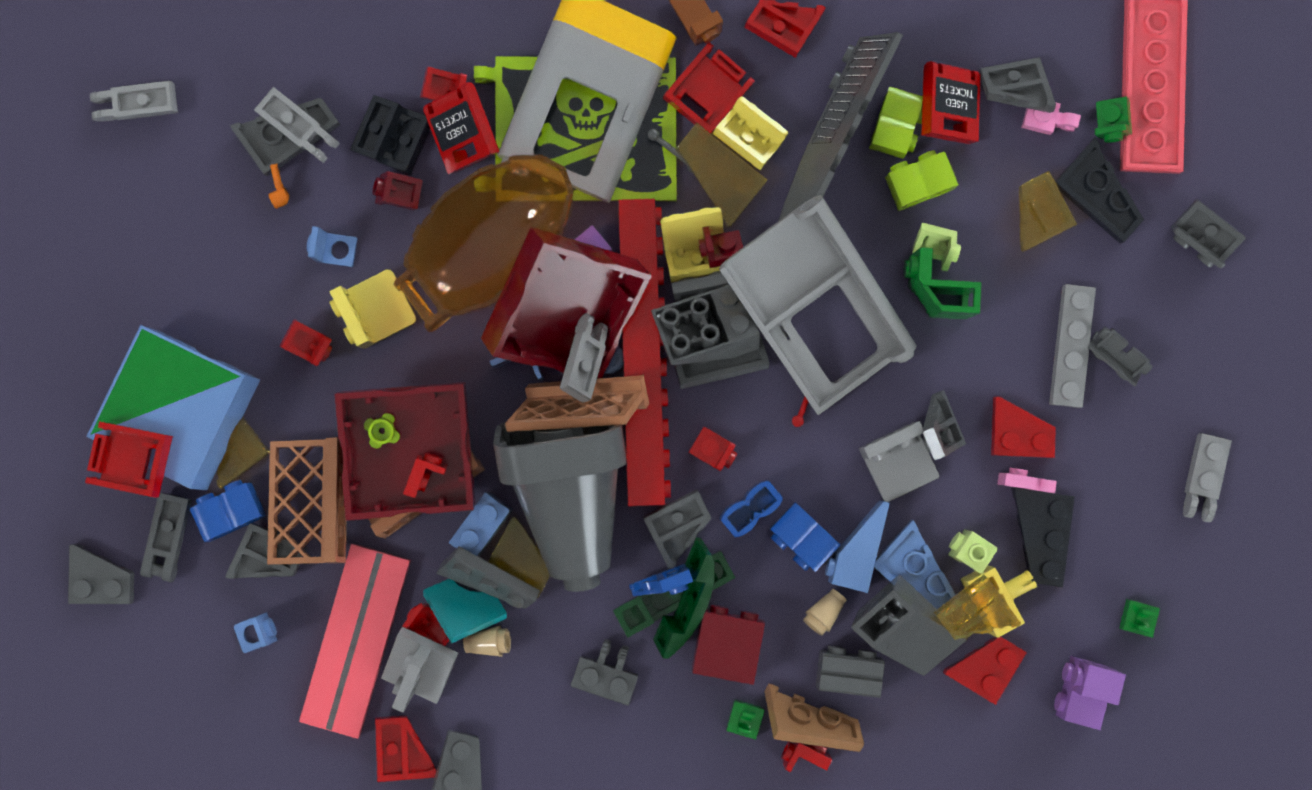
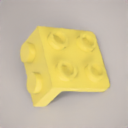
M703 208L699 211L684 214H672L661 219L664 251L671 283L678 282L686 277H704L710 273L720 271V267L709 268L707 257L701 258L698 239H703L702 227L709 226L710 235L724 233L721 208Z
M384 270L349 289L339 286L329 291L333 300L329 301L338 318L342 316L347 326L343 328V331L351 345L356 344L357 347L366 349L416 322V316L395 274L391 270Z

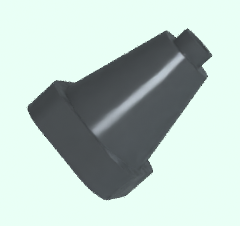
M506 422L501 423L496 427L493 441L499 481L502 484L513 486L549 575L552 578L563 580L564 589L567 591H586L599 586L601 583L600 573L606 571L611 565L618 468L627 463L622 425L507 432Z

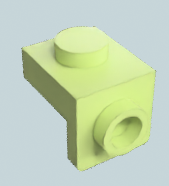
M922 223L915 239L912 253L919 248H933L932 258L941 260V270L947 272L951 262H957L961 250V245L957 244V231Z
M964 529L962 533L958 532L949 544L951 551L948 555L958 562L968 565L978 573H983L997 552V547L973 531Z

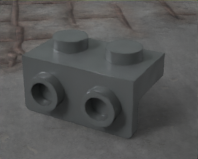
M1198 199L1171 226L1172 231L1175 233L1173 239L1185 249L1192 246L1199 252L1197 258L1210 268L1215 264L1218 268L1222 269L1226 265L1224 261L1246 239L1245 235Z

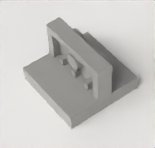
M402 627L396 637L381 679L395 685L392 693L397 696L392 708L404 712L414 694L437 704L454 666L458 652Z

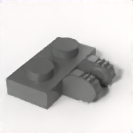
M604 639L597 661L580 656L571 687L629 706L638 679V674L622 669L629 647L623 645L620 648L617 656L618 660L614 667L604 663L611 648V641Z

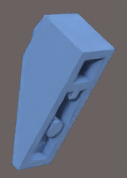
M878 501L835 551L834 558L829 557L825 570V575L829 576L828 582L868 593L890 503Z

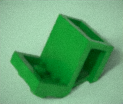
M919 248L909 256V260H905L903 276L908 278V288L917 296L930 318L968 319L980 314L981 282L931 279L933 248ZM971 293H973V307L968 306V297ZM935 294L961 295V306L942 305Z

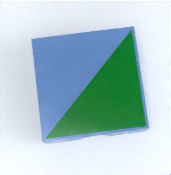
M140 325L86 437L94 440L95 433L110 436L111 430L98 428L99 421L173 436L164 476L189 489L208 490L226 452L231 433L242 419L260 379L225 362L207 357L194 347L159 330ZM156 449L151 451L148 464L150 469H152Z

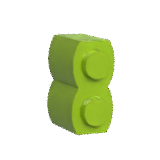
M889 86L869 149L904 159L907 152L913 153L918 139V135L913 134L916 123L922 124L923 96Z
M935 150L920 155L918 157L919 161L916 163L908 164L907 161H903L890 167L891 172L888 173L885 179L898 211L948 193L959 185L945 152L936 154Z

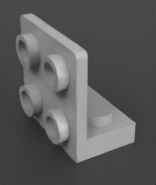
M920 421L912 422L858 448L884 502H889L939 478V473L920 436L923 434V427Z

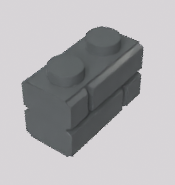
M828 646V651H819L816 687L818 690L881 697L885 663L881 657H877L876 651L859 649L858 654L846 653L847 648L840 646Z

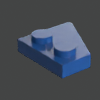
M685 564L631 583L629 586L633 596L658 594L667 591L670 592V595H674L687 590V584L693 582L689 569Z

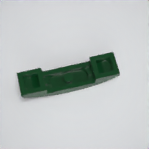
M695 538L685 562L693 582L688 583V589L685 590L675 615H663L653 638L662 658L669 659L691 637L702 620L711 598L714 584V562L711 553L701 538Z
M721 551L712 554L714 562L713 590L735 578ZM667 591L658 594L635 596L615 608L613 612L628 638L654 624L663 615L676 610L685 591L670 595V592Z

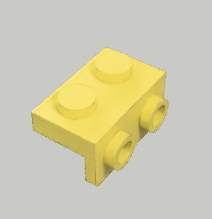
M741 96L712 134L757 169L761 170L779 149L787 137L788 131L758 109L755 104Z

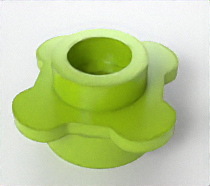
M385 413L382 418L375 420L369 418L365 421L364 428L368 431L369 443L373 448H380L382 444L388 442L396 443L400 439V433L395 430L393 424L395 418L392 414ZM380 428H384V429H385V433H384V434H381V433L379 432V429H380Z

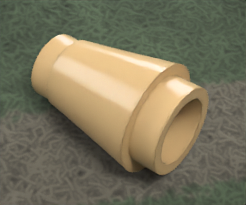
M832 589L805 612L807 616L803 621L813 631L822 636L826 631L830 632L847 600L838 591Z
M496 626L469 635L463 640L465 653L502 657L503 653H509L511 649L510 632L507 628L502 629L501 626Z

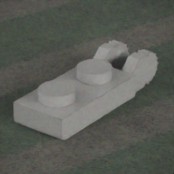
M172 81L110 88L111 90L89 94L90 101L93 103L112 102L113 109L92 112V120L98 122L178 113L175 84Z
M272 87L254 109L255 112L301 149H306L322 163L328 158L319 148H315L310 144L314 137L318 134L325 143L335 149L340 144L322 129L323 126L275 87Z
M588 313L582 315L578 320L575 328L576 334L559 388L582 403L588 402L592 398L606 348L604 344L608 332V326L602 322H599L592 329L594 317Z
M1198 433L1184 491L1186 497L1183 516L1193 518L1199 502L1198 496H1202L1205 499L1201 519L1209 523L1213 521L1232 440Z

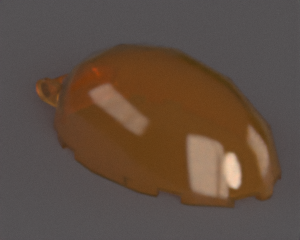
M513 155L508 157L509 160L502 163L490 164L479 168L446 191L430 208L432 211L423 220L421 225H417L412 235L414 239L408 249V253H405L403 265L407 270L393 284L398 291L401 290L424 320V327L428 332L437 330L453 315H469L495 307L530 227L560 236L564 235L573 213L574 194L564 166L543 155ZM415 280L436 306L438 312L435 315L412 285Z

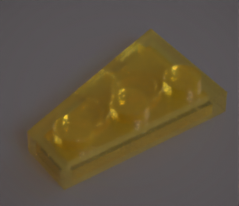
M698 123L693 126L677 147L714 206L721 208L723 220L728 228H730L767 179Z

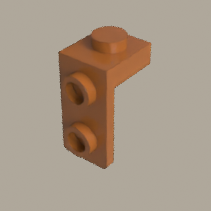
M669 0L695 46L703 42L709 43L722 32V17L718 11L712 13L704 0Z

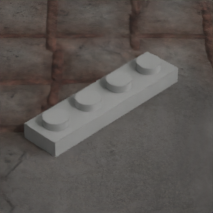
M1062 285L1049 405L1083 408L1089 355L1088 345L1091 337L1096 291L1094 287Z

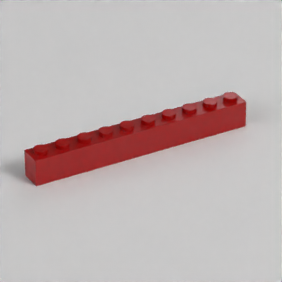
M655 198L618 200L620 254L638 259L652 275L633 315L623 328L624 377L644 375L649 400L647 408L636 409L626 424L628 506L665 505V498H671L670 480H664V468H670L669 449H663V437H669L668 419H662V407H668L667 388L661 389V376H667L666 358H660V346L664 345L651 310L665 306L664 297L658 298V286L664 285L663 267H657V255H663L662 237H656V225H661L662 209L661 207H655Z

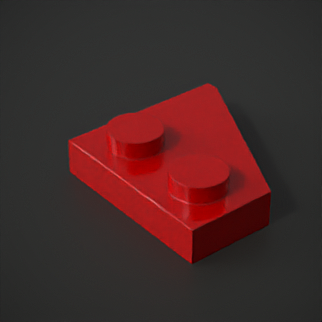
M760 0L744 28L796 58L826 7L816 5L815 8L799 7L798 3L795 2L778 3L775 0Z
M993 397L991 455L1055 458L1056 427L1001 397Z
M1001 636L998 638L993 637L980 649L973 650L958 663L946 667L943 673L996 705L1027 652Z
M407 715L376 717L377 782L435 778L437 769Z

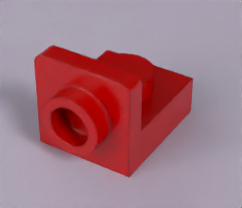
M706 427L702 428L688 452L719 471L723 467L729 469L738 454L733 451L736 444Z
M426 452L424 457L418 455L403 494L415 498L418 490L425 492L431 475L425 473L426 469L445 474L448 465L442 463L443 458Z

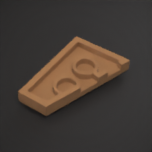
M768 683L764 692L774 739L856 752L861 751L864 746V740L858 719L826 706L820 709L804 703V697L797 694L789 697L778 692L779 687Z

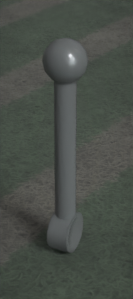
M656 129L648 131V138L651 141L656 140L685 163L690 173H696L700 169L698 161L689 160L660 137Z

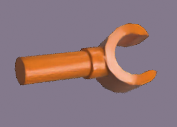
M275 163L270 164L276 190L268 195L274 208L278 209L288 203L289 193L283 186L278 164Z

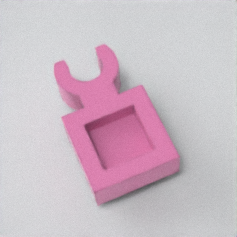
M1009 468V473H999L997 485L1047 493H1055L1057 481L1027 476L1028 470Z

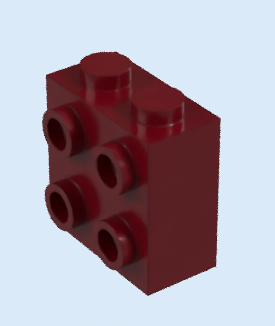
M711 605L710 610L706 609L700 622L692 673L754 685L765 622L758 619L759 614L754 612L741 611L740 615L728 613L729 608Z

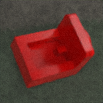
M429 66L426 67L420 98L436 100L466 84L467 74H454Z
M294 319L280 347L318 366L320 361L324 362L328 358L332 350L330 345L332 339Z
M419 603L409 611L407 620L402 627L446 646L449 639L429 604Z
M788 742L781 755V759L784 760V769L788 772L792 771L799 757L826 771L832 762V758L829 752H827L828 747Z

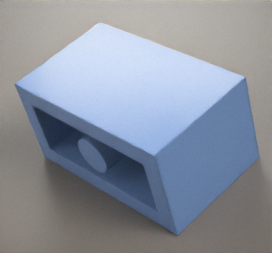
M485 492L475 505L474 510L470 512L449 541V544L455 548L460 546L480 557L511 514L513 508L491 492Z

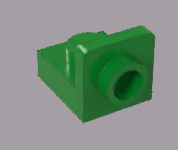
M1127 96L1096 102L1098 128H1095V135L1101 140L1104 139L1106 143L1122 141L1123 136L1132 135L1130 100Z

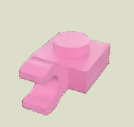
M1055 102L1054 112L1051 113L1026 108L1021 128L1048 135L1054 132L1055 127L1074 132L1075 128H1078L1081 115L1060 113L1061 103Z

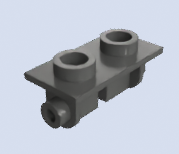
M1105 326L1099 332L1096 331L1088 348L1092 350L1096 358L1105 361L1112 367L1121 379L1127 380L1135 387L1141 374L1146 375L1153 366L1149 363L1150 359L1134 346L1125 353L1123 349L1129 342L1113 328L1108 329Z

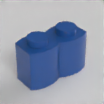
M238 480L224 486L226 492L218 496H214V493H209L196 499L197 505L191 507L190 511L204 542L219 539L266 517L252 483L243 484L242 480Z
M761 481L753 485L746 492L743 500L735 501L726 507L719 519L734 537L743 536L753 529L759 518L774 512L781 504L783 497L770 481Z
M796 502L769 528L774 533L770 538L782 550L788 546L796 554L793 560L804 571L811 568L816 572L840 546Z

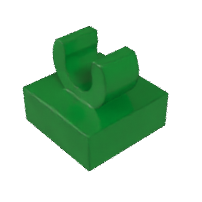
M1126 599L1119 629L1153 638L1160 608Z
M734 699L726 731L756 740L764 708Z

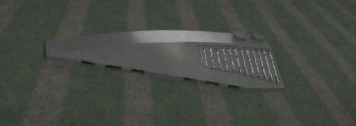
M895 32L859 38L856 46L849 44L842 58V61L847 64L842 73L836 71L828 87L833 89V92L801 158L778 221L809 199L818 195L824 196L835 174V170L848 148L849 141L863 118V113L869 102H871L903 34Z

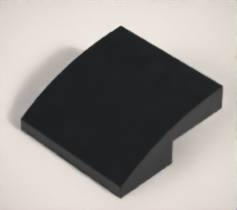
M373 95L350 150L387 167L411 175L430 131V126L425 115L406 109L399 103Z

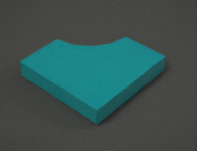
M451 579L423 590L424 598L451 644L507 618V612L498 598L483 592L468 591L458 586Z

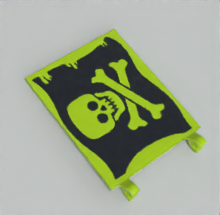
M495 56L494 68L474 66L475 83L487 84L495 82L496 143L499 149L538 57ZM669 58L611 201L655 198V201H677L676 156L656 140L651 141L647 135L649 130L656 129L660 137L676 148V109L663 99L664 94L676 81V58ZM563 79L534 146V154L581 176H588L617 108L616 100L570 79ZM496 153L495 175L474 174L475 190L495 189L496 201H602L526 167H519L517 171L509 169L501 164L502 159L497 156L498 153Z

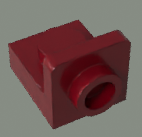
M390 171L382 173L379 178L375 179L372 194L376 196L375 204H389L405 209L417 210L423 180Z
M709 226L702 227L703 239H698L701 258L707 257L709 268L720 267L724 261L743 248L739 230L710 235Z

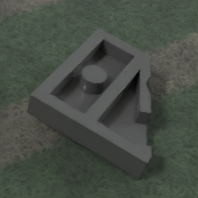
M944 390L932 394L922 431L924 434V445L927 451L932 454L934 460L946 457L966 444Z
M697 489L643 516L668 569L675 567L676 561L686 548H689L695 541L699 531L703 530L711 520V516Z
M252 522L244 534L225 577L235 579L295 576L301 564L268 565V529ZM286 538L277 545V558H286L295 549ZM305 546L303 549L307 552L308 547ZM298 553L295 557L303 556L300 553Z
M80 544L69 545L68 604L134 603L133 571L123 566H117L111 560L101 555L97 556L89 552Z

